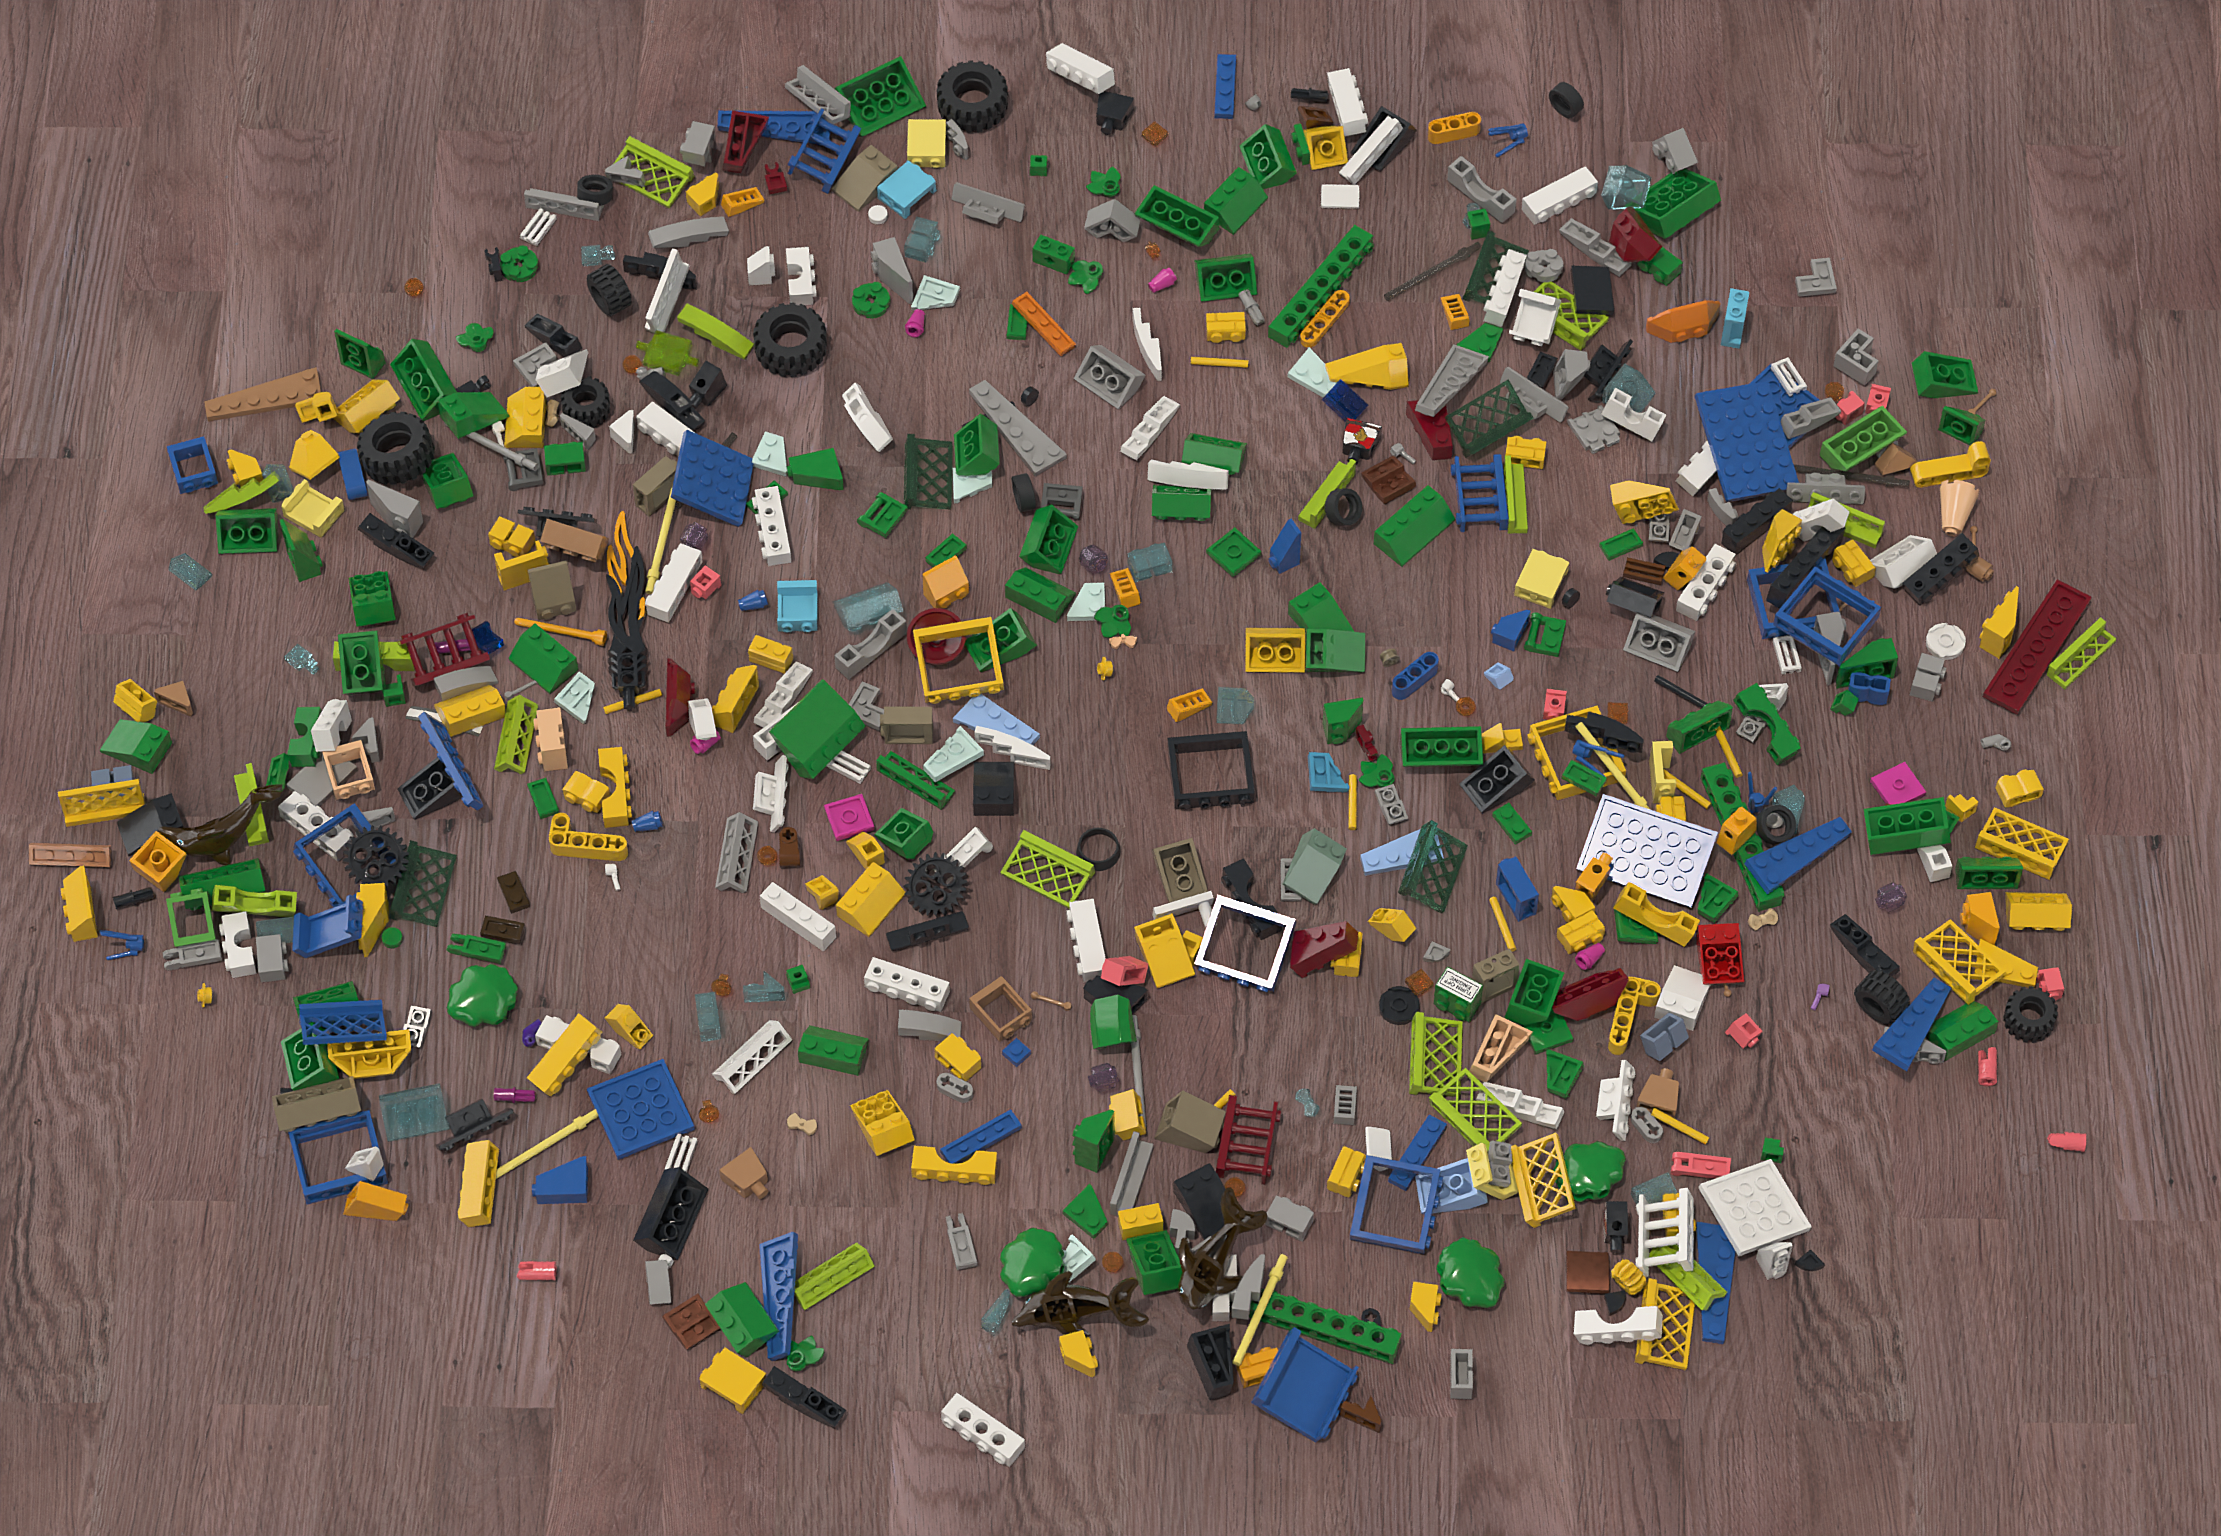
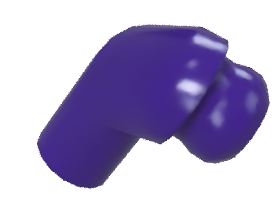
M539 1019L523 1029L522 1042L527 1047L533 1046L536 1042L535 1034L542 1024Z

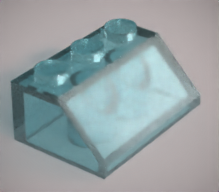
M888 582L833 601L843 626L851 631L860 630L863 625L868 623L869 625L877 624L878 620L892 609L898 614L903 611L897 589Z
M440 1083L379 1095L387 1141L449 1129L445 1119L447 1115Z

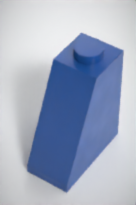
M579 1157L536 1176V1184H532V1197H536L537 1204L587 1203V1157Z

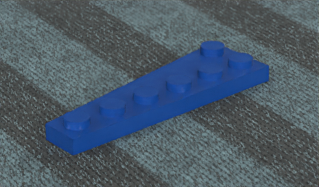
M718 111V130L729 132L732 111ZM740 111L769 116L768 125L762 137L798 142L805 140L812 126L810 121L814 113L818 114L815 111ZM817 125L814 133L830 140V131ZM811 139L808 142L812 144L821 145Z
M426 712L421 713L418 716L422 723L420 726L429 735L430 738L428 740L430 744L437 749V757L446 765L445 771L455 781L453 785L462 794L463 797L461 799L467 807L471 806L478 811L484 805L470 776L463 770L465 766L457 757L459 755L457 749L453 748L450 744L452 739L446 726Z
M1840 816L1747 859L1744 864L1766 894H1769L1785 883L1788 878L1796 875L1802 868L1810 865L1816 858L1823 856L1828 850H1831L1848 838L1852 831Z
M1934 977L1875 1043L1872 1051L1903 1070L1908 1071L1947 999L1951 987Z
M1697 1222L1698 1264L1727 1291L1725 1297L1714 1298L1708 1310H1701L1702 1341L1724 1344L1735 1249L1720 1225Z
M790 1232L759 1244L764 1309L779 1330L776 1335L767 1341L768 1359L771 1361L790 1355L798 1234L795 1232Z

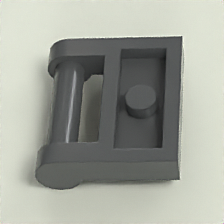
M537 448L515 452L527 456L529 460L539 465L536 471L526 466L521 467V479L516 477L515 461L503 455L504 463L507 465L508 488L510 491L543 484Z
M1044 483L1041 508L1046 507L1048 504L1074 506V510L1057 509L1065 516L1079 520L1083 486Z

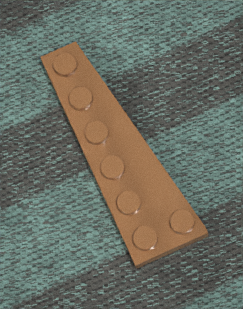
M317 367L205 401L207 421L293 408L295 403L312 398L314 394L321 392Z

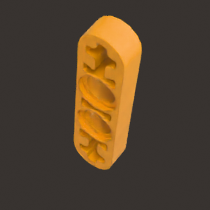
M1336 291L1304 328L1300 336L1302 346L1306 348L1314 347L1345 311L1350 299L1346 291ZM1334 310L1335 314L1329 316L1325 311ZM1321 322L1325 326L1323 328H1316L1315 324Z

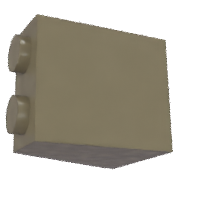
M1181 1091L1166 1103L1154 1139L1207 1153L1212 1148L1215 1149L1219 1143L1220 1138L1218 1134L1223 1129L1226 1111L1185 1091Z

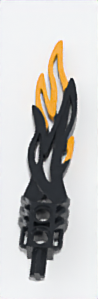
M621 511L614 533L621 568L617 564L611 544L607 550L609 575L606 574V581L612 596L608 608V618L614 635L610 650H608V671L612 676V688L619 690L620 697H623V708L632 711V709H635V696L640 695L639 688H643L646 684L645 675L648 671L647 647H645L640 636L645 617V598L643 597L645 573L641 552L638 546H635L633 550L629 542L625 513ZM621 528L624 544L631 558V570L629 579L627 578V568L624 552L619 543V532ZM611 562L616 569L621 583L626 586L624 597L622 589L613 573ZM638 569H639V572H640L639 587H638ZM615 607H617L618 612L617 624L615 622ZM627 609L630 637L626 635L622 625Z

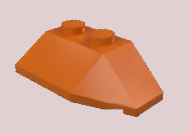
M1705 300L1668 309L1657 314L1655 317L1647 318L1646 332L1670 343L1702 337L1708 334L1719 316L1721 303L1720 301Z

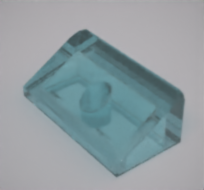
M267 464L262 471L264 479L274 471L279 476V481L268 488L273 503L283 501L287 497L289 498L294 492L285 465Z
M186 553L171 558L169 571L194 590L199 589L213 575Z
M294 917L257 921V937L280 934L282 942H293Z
M1668 1172L1631 1189V1196L1636 1205L1639 1203V1195L1642 1194L1649 1204L1662 1202L1664 1194H1677Z

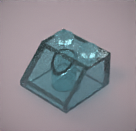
M1628 165L1609 166L1601 194L1608 210L1625 209L1627 207L1644 208L1651 176Z
M1624 363L1604 388L1602 402L1607 404L1614 389L1617 388L1632 396L1629 402L1631 409L1641 413L1656 392L1641 372Z

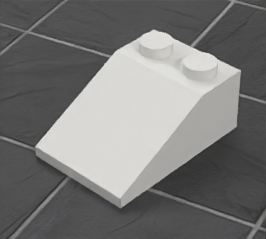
M587 349L556 360L548 365H543L538 369L536 382L546 397L581 384L588 355Z
M1674 965L1656 1005L1654 1018L1661 1019L1670 1012L1682 1018L1686 1029L1693 1031L1711 984L1703 985L1701 974Z

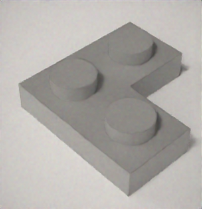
M1830 258L1811 259L1810 265L1813 275L1795 278L1798 297L1836 293L1837 290Z
M545 342L513 360V362L531 387H540L536 382L538 369L557 359L555 353Z
M862 681L849 705L856 711L865 725L880 731V714H884V709L873 705L880 694V689Z

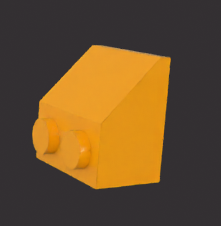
M956 555L923 573V594L933 608H946L952 602L964 598L969 593L968 579Z
M155 831L129 861L134 871L162 892H165L178 877L187 854Z
M1991 892L1967 895L1966 901L1962 905L1963 912L1960 913L1961 925H1964L1966 932L1979 941L1981 938L1995 946L2000 926Z

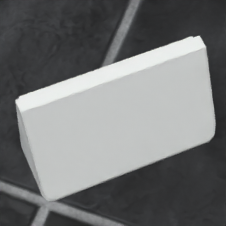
M1322 185L1321 208H1359V185Z
M1366 1127L1367 1155L1392 1160L1390 1131ZM1374 1165V1167H1373L1374 1169H1376V1170H1378V1171H1383V1170L1389 1169V1168L1380 1167V1166H1375V1165Z

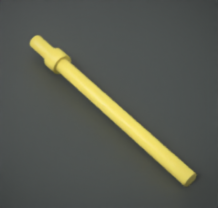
M672 488L652 567L647 575L648 583L645 591L647 594L653 593L655 582L659 579L660 575L659 567L676 503L675 499L670 498Z
M1582 722L1575 726L1588 744L1600 746ZM1594 750L1635 802L1633 804L1650 809L1647 806L1648 802L1643 796H1639L1607 753Z
M596 1109L583 1117H577L567 1127L498 1168L496 1179L577 1129L580 1131L585 1128L587 1123L598 1117Z
M1280 1254L1275 1267L1269 1273L1270 1279L1234 1357L1233 1364L1237 1366L1241 1365L1277 1281H1280L1282 1278V1270L1288 1259L1283 1254Z

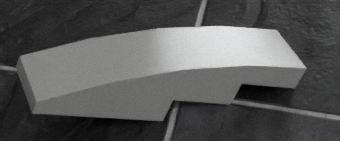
M710 217L666 225L650 230L648 235L653 248L688 247L690 242L708 241L710 236H727L729 229L724 217Z
M1571 218L1559 229V232L1574 246L1602 267H1609V271L1620 277L1631 266V262H1624L1616 252L1615 246L1601 239L1600 233Z

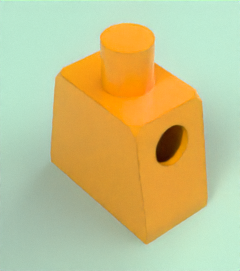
M1692 546L1683 550L1663 579L1678 591L1695 577L1705 563L1706 557ZM1678 572H1683L1684 574L1679 576Z
M1739 807L1723 823L1716 843L1733 855L1756 832L1757 819L1743 807Z
M1604 852L1599 859L1593 857L1576 881L1575 890L1585 892L1590 901L1593 902L1610 874L1609 865L1613 858Z

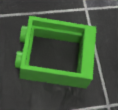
M202 888L190 890L191 894L184 896L182 892L170 894L171 898L166 899L175 947L216 940L208 891L203 892ZM203 898L209 932L179 938L173 903Z

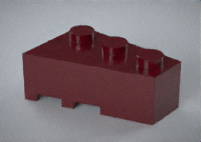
M732 110L723 171L735 173L743 171L768 125L769 116Z
M1419 400L1407 401L1406 415L1413 423L1416 433L1418 432L1421 437L1422 443L1431 459H1451L1453 445L1446 405L1432 417L1415 411Z
M1347 921L1294 931L1290 968L1301 978L1308 976V972L1315 968L1319 970L1324 967L1323 964L1331 960L1337 961L1357 950L1359 932Z

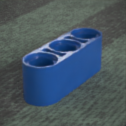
M357 449L337 452L340 456L338 459L348 500L368 496Z
M1434 652L1424 653L1396 675L1392 682L1393 697L1398 700H1404L1434 677L1438 672L1439 658Z

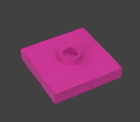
M1906 762L1872 777L1870 780L1886 805L1913 802L1926 795L1925 789Z
M862 794L824 805V810L836 841L856 836L862 832L867 833L875 830Z

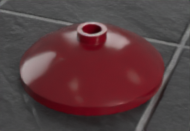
M932 608L922 611L913 618L907 630V643L910 651L917 658L913 630L962 621L957 615L946 609ZM966 636L943 639L938 644L933 641L921 643L924 662L930 665H942L951 662L962 652Z

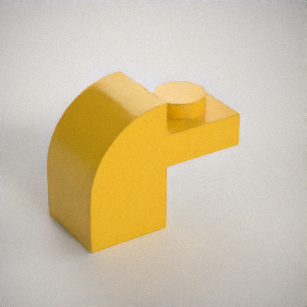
M329 392L316 393L312 398L295 403L302 423L315 418L322 422L338 415L337 407Z

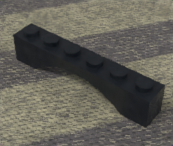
M1822 526L1770 585L1766 601L1780 609L1812 569L1824 557L1831 555L1835 548L1841 544L1846 527L1830 532Z

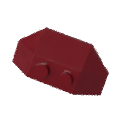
M1633 207L1625 208L1613 222L1609 242L1616 247V252L1624 262L1651 261L1662 248V245Z
M667 658L665 723L667 737L672 736L689 721L688 701L694 700L691 699V694H695V682H691V675L671 658Z
M1621 968L1593 974L1559 989L1551 1009L1554 1013L1577 1021L1586 1019L1595 1013L1605 1011L1609 1007L1614 1006L1629 979Z

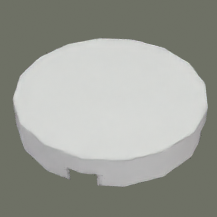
M1940 623L1929 630L1926 636V647L1935 657L1945 660L1957 658L1965 648V635L1955 625L1951 626L1947 625L1948 623Z

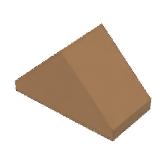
M1891 443L1876 461L1875 467L1882 475L1910 468L1918 461L1911 453Z
M183 681L155 689L154 694L158 703L190 717L193 715Z

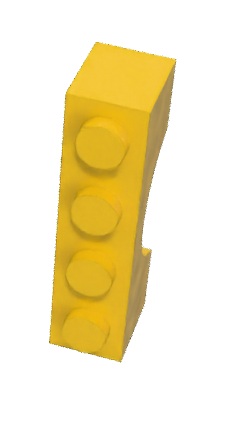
M622 747L598 749L600 774L602 777L612 780L616 785L613 794L602 800L604 827L629 826L628 818H632L631 806H627V801L631 800L630 788L626 789V783H629V773L624 770V766H628L627 754H623Z
M1628 882L1620 892L1613 907L1615 910L1684 947L1693 937L1700 922L1699 919L1684 911L1670 913L1656 908L1648 900L1646 891L1631 882Z
M914 1146L911 1167L912 1177L919 1180L937 1179L941 1182L952 1180L960 1183L978 1182L981 1185L995 1184L997 1152L976 1151L968 1161L960 1164H951L938 1156L935 1147Z

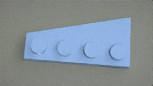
M982 694L972 697L953 717L954 723L964 724L971 730L975 731L976 726L989 728L1019 738L1031 745H1034L1040 738L1038 732Z
M1434 823L1360 855L1365 876L1442 862L1444 859Z

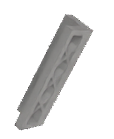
M804 65L798 67L796 79L785 83L787 90L815 112L819 113L821 108L824 109L822 117L829 123L835 124L850 117L851 102ZM800 85L803 88H795L794 86ZM805 95H813L815 98L807 97ZM817 104H823V105H826L827 107H821V106H818ZM828 113L837 114V116L832 117Z
M530 188V191L525 190L524 193L526 208L536 210L541 208L552 213L599 221L604 205L599 206V203L579 200L575 196Z
M741 812L727 818L715 886L720 891L729 887L741 893L747 891L758 821ZM744 822L751 825L750 833H747ZM743 838L747 844L746 851H744L741 845V840ZM739 856L744 861V868H741L738 862ZM737 873L741 879V885L735 882V875Z
M1133 1131L1110 1202L1111 1215L1118 1216V1211L1134 1208L1153 1150V1144L1140 1141V1133Z

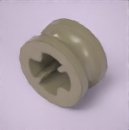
M1387 649L1380 654L1384 667L1393 666L1399 661L1400 658L1396 655L1395 649Z

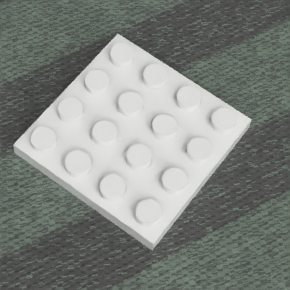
M1771 1159L1704 1182L1699 1186L1700 1192L1738 1256L1808 1232L1812 1227Z

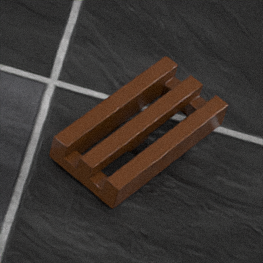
M1627 557L1623 577L1661 585L1665 566Z

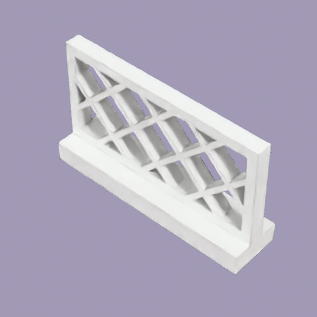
M672 248L646 316L645 330L664 335L690 267L689 264L682 262L680 254L676 249Z

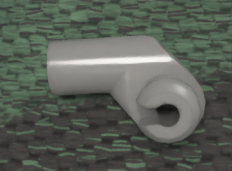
M2000 734L1982 738L1981 745L1983 748L1994 746L2006 751L2011 747V741Z

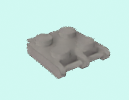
M1602 405L1597 406V409L1591 412L1582 413V416L1573 420L1572 418L1567 420L1569 427L1585 451L1590 450L1592 454L1605 449V445L1609 447L1620 442V431L1614 422L1601 415L1604 409Z

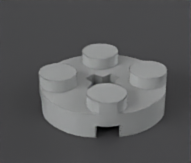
M1554 249L1532 251L1527 255L1525 271L1529 277L1537 278V281L1551 282L1556 280L1559 274H1562L1563 260Z

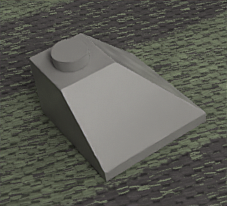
M1564 350L1553 370L1555 398L1561 401L1583 378L1586 371H1589L1590 360L1587 359V352Z

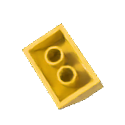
M372 379L337 407L338 415L333 417V419L349 433L359 434L363 432L364 427L370 421L380 418L385 410L388 411L394 408L400 397L388 380Z
M524 387L508 397L507 412L509 417L506 418L505 448H543L546 395L540 387Z
M1246 628L1245 672H1305V628Z
M756 665L736 668L734 674H730L725 690H721L716 706H712L715 727L734 733L759 688Z
M491 685L434 704L450 737L505 717V704L498 690Z
M872 862L836 904L837 917L870 937L902 900L906 892L887 870Z
M80 866L63 880L64 888H61L62 900H66V905L63 906L65 918H69V923H66V930L68 935H72L74 942L98 937L90 883L85 867Z
M2005 892L2006 917L2009 927L2017 930H2022L2024 927H2032L2034 930L2053 928V930L2058 931L2071 928L2072 904L2066 893Z

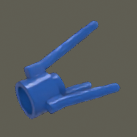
M1524 123L1488 129V135L1490 136L1509 133L1510 138L1516 140L1495 154L1496 157L1506 153L1518 144L1524 143L1523 138L1528 137V131Z
M1580 739L1576 741L1573 747V754L1577 755V761L1582 762L1589 769L1604 777V774L1584 759L1591 756L1593 749L1606 752L1608 755L1624 758V754L1588 744Z
M1748 772V808L1750 812H1761L1764 805L1769 804V800L1775 794L1777 787H1774L1766 798L1761 793H1754L1752 773Z
M99 930L101 936L126 939V949H130L127 952L107 956L106 960L138 955V951H143L144 935Z

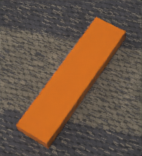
M1028 292L1012 301V305L1060 356L1075 348L1076 343Z

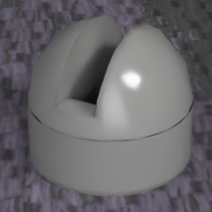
M1255 94L1245 102V105L1251 110H1257L1261 106V100Z

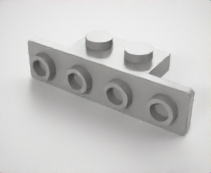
M958 182L954 184L952 200L965 204L963 206V214H967L971 218L985 220L990 224H998L1003 217L1018 222L1023 220L1025 204Z
M1510 367L1505 368L1500 383L1511 390L1505 397L1507 401L1535 419L1546 413L1558 422L1564 420L1569 408L1566 404Z
M1811 473L1805 474V483H1787L1786 494L1793 502H1810L1811 495L1815 492L1829 499H1835L1842 504H1863L1865 486L1846 485L1845 476L1837 473L1830 475Z

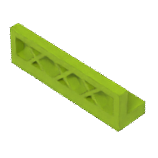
M1506 455L1504 459V484L1508 511V534L1527 533L1523 464H1511V455Z
M1351 459L1347 465L1340 461L1336 464L1299 514V521L1314 529L1317 527L1326 514L1325 501L1327 496L1336 489H1345L1355 475V460Z
M1813 492L1808 507L1819 504L1815 500L1825 502L1830 499ZM1840 503L1849 511L1844 526L1846 527L1844 536L1875 549L1883 534L1885 521Z
M2100 617L2049 665L2047 676L2064 690L2116 642V638L2105 630L2106 621ZM2102 635L2108 642L2106 644H2097V638ZM2094 649L2095 654L2093 656H2084V650ZM2082 661V667L2072 668L2071 662ZM2060 673H2069V679L2065 682L2058 675Z
M521 695L507 702L494 769L499 772L510 768L519 774L525 773L538 704ZM524 705L531 708L529 716H527L524 710ZM521 721H524L527 727L525 733L520 726ZM518 738L521 739L524 745L522 750H520L517 744ZM514 755H517L520 766L513 763Z
M252 763L246 764L247 773L234 775L240 805L248 797L249 793L257 788ZM261 803L246 829L249 847L269 843Z
M856 1242L795 1280L794 1295L801 1308L806 1310L875 1267L867 1249Z
M1675 1244L1654 1247L1649 1253V1258L1676 1254L1679 1251V1246ZM1694 1259L1693 1271L1685 1272L1681 1264L1677 1262L1656 1265L1702 1311L1708 1310L1714 1298L1725 1297L1727 1291Z

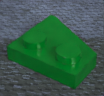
M1484 323L1460 341L1457 346L1489 356L1488 362H1490L1503 334V328Z
M1706 873L1704 886L1701 891V900L1698 905V914L1715 923L1739 896L1738 891Z
M1547 1049V1091L1567 1098L1584 1067V1063Z
M1088 1184L1063 1209V1215L1093 1239L1108 1225V1221L1091 1184Z

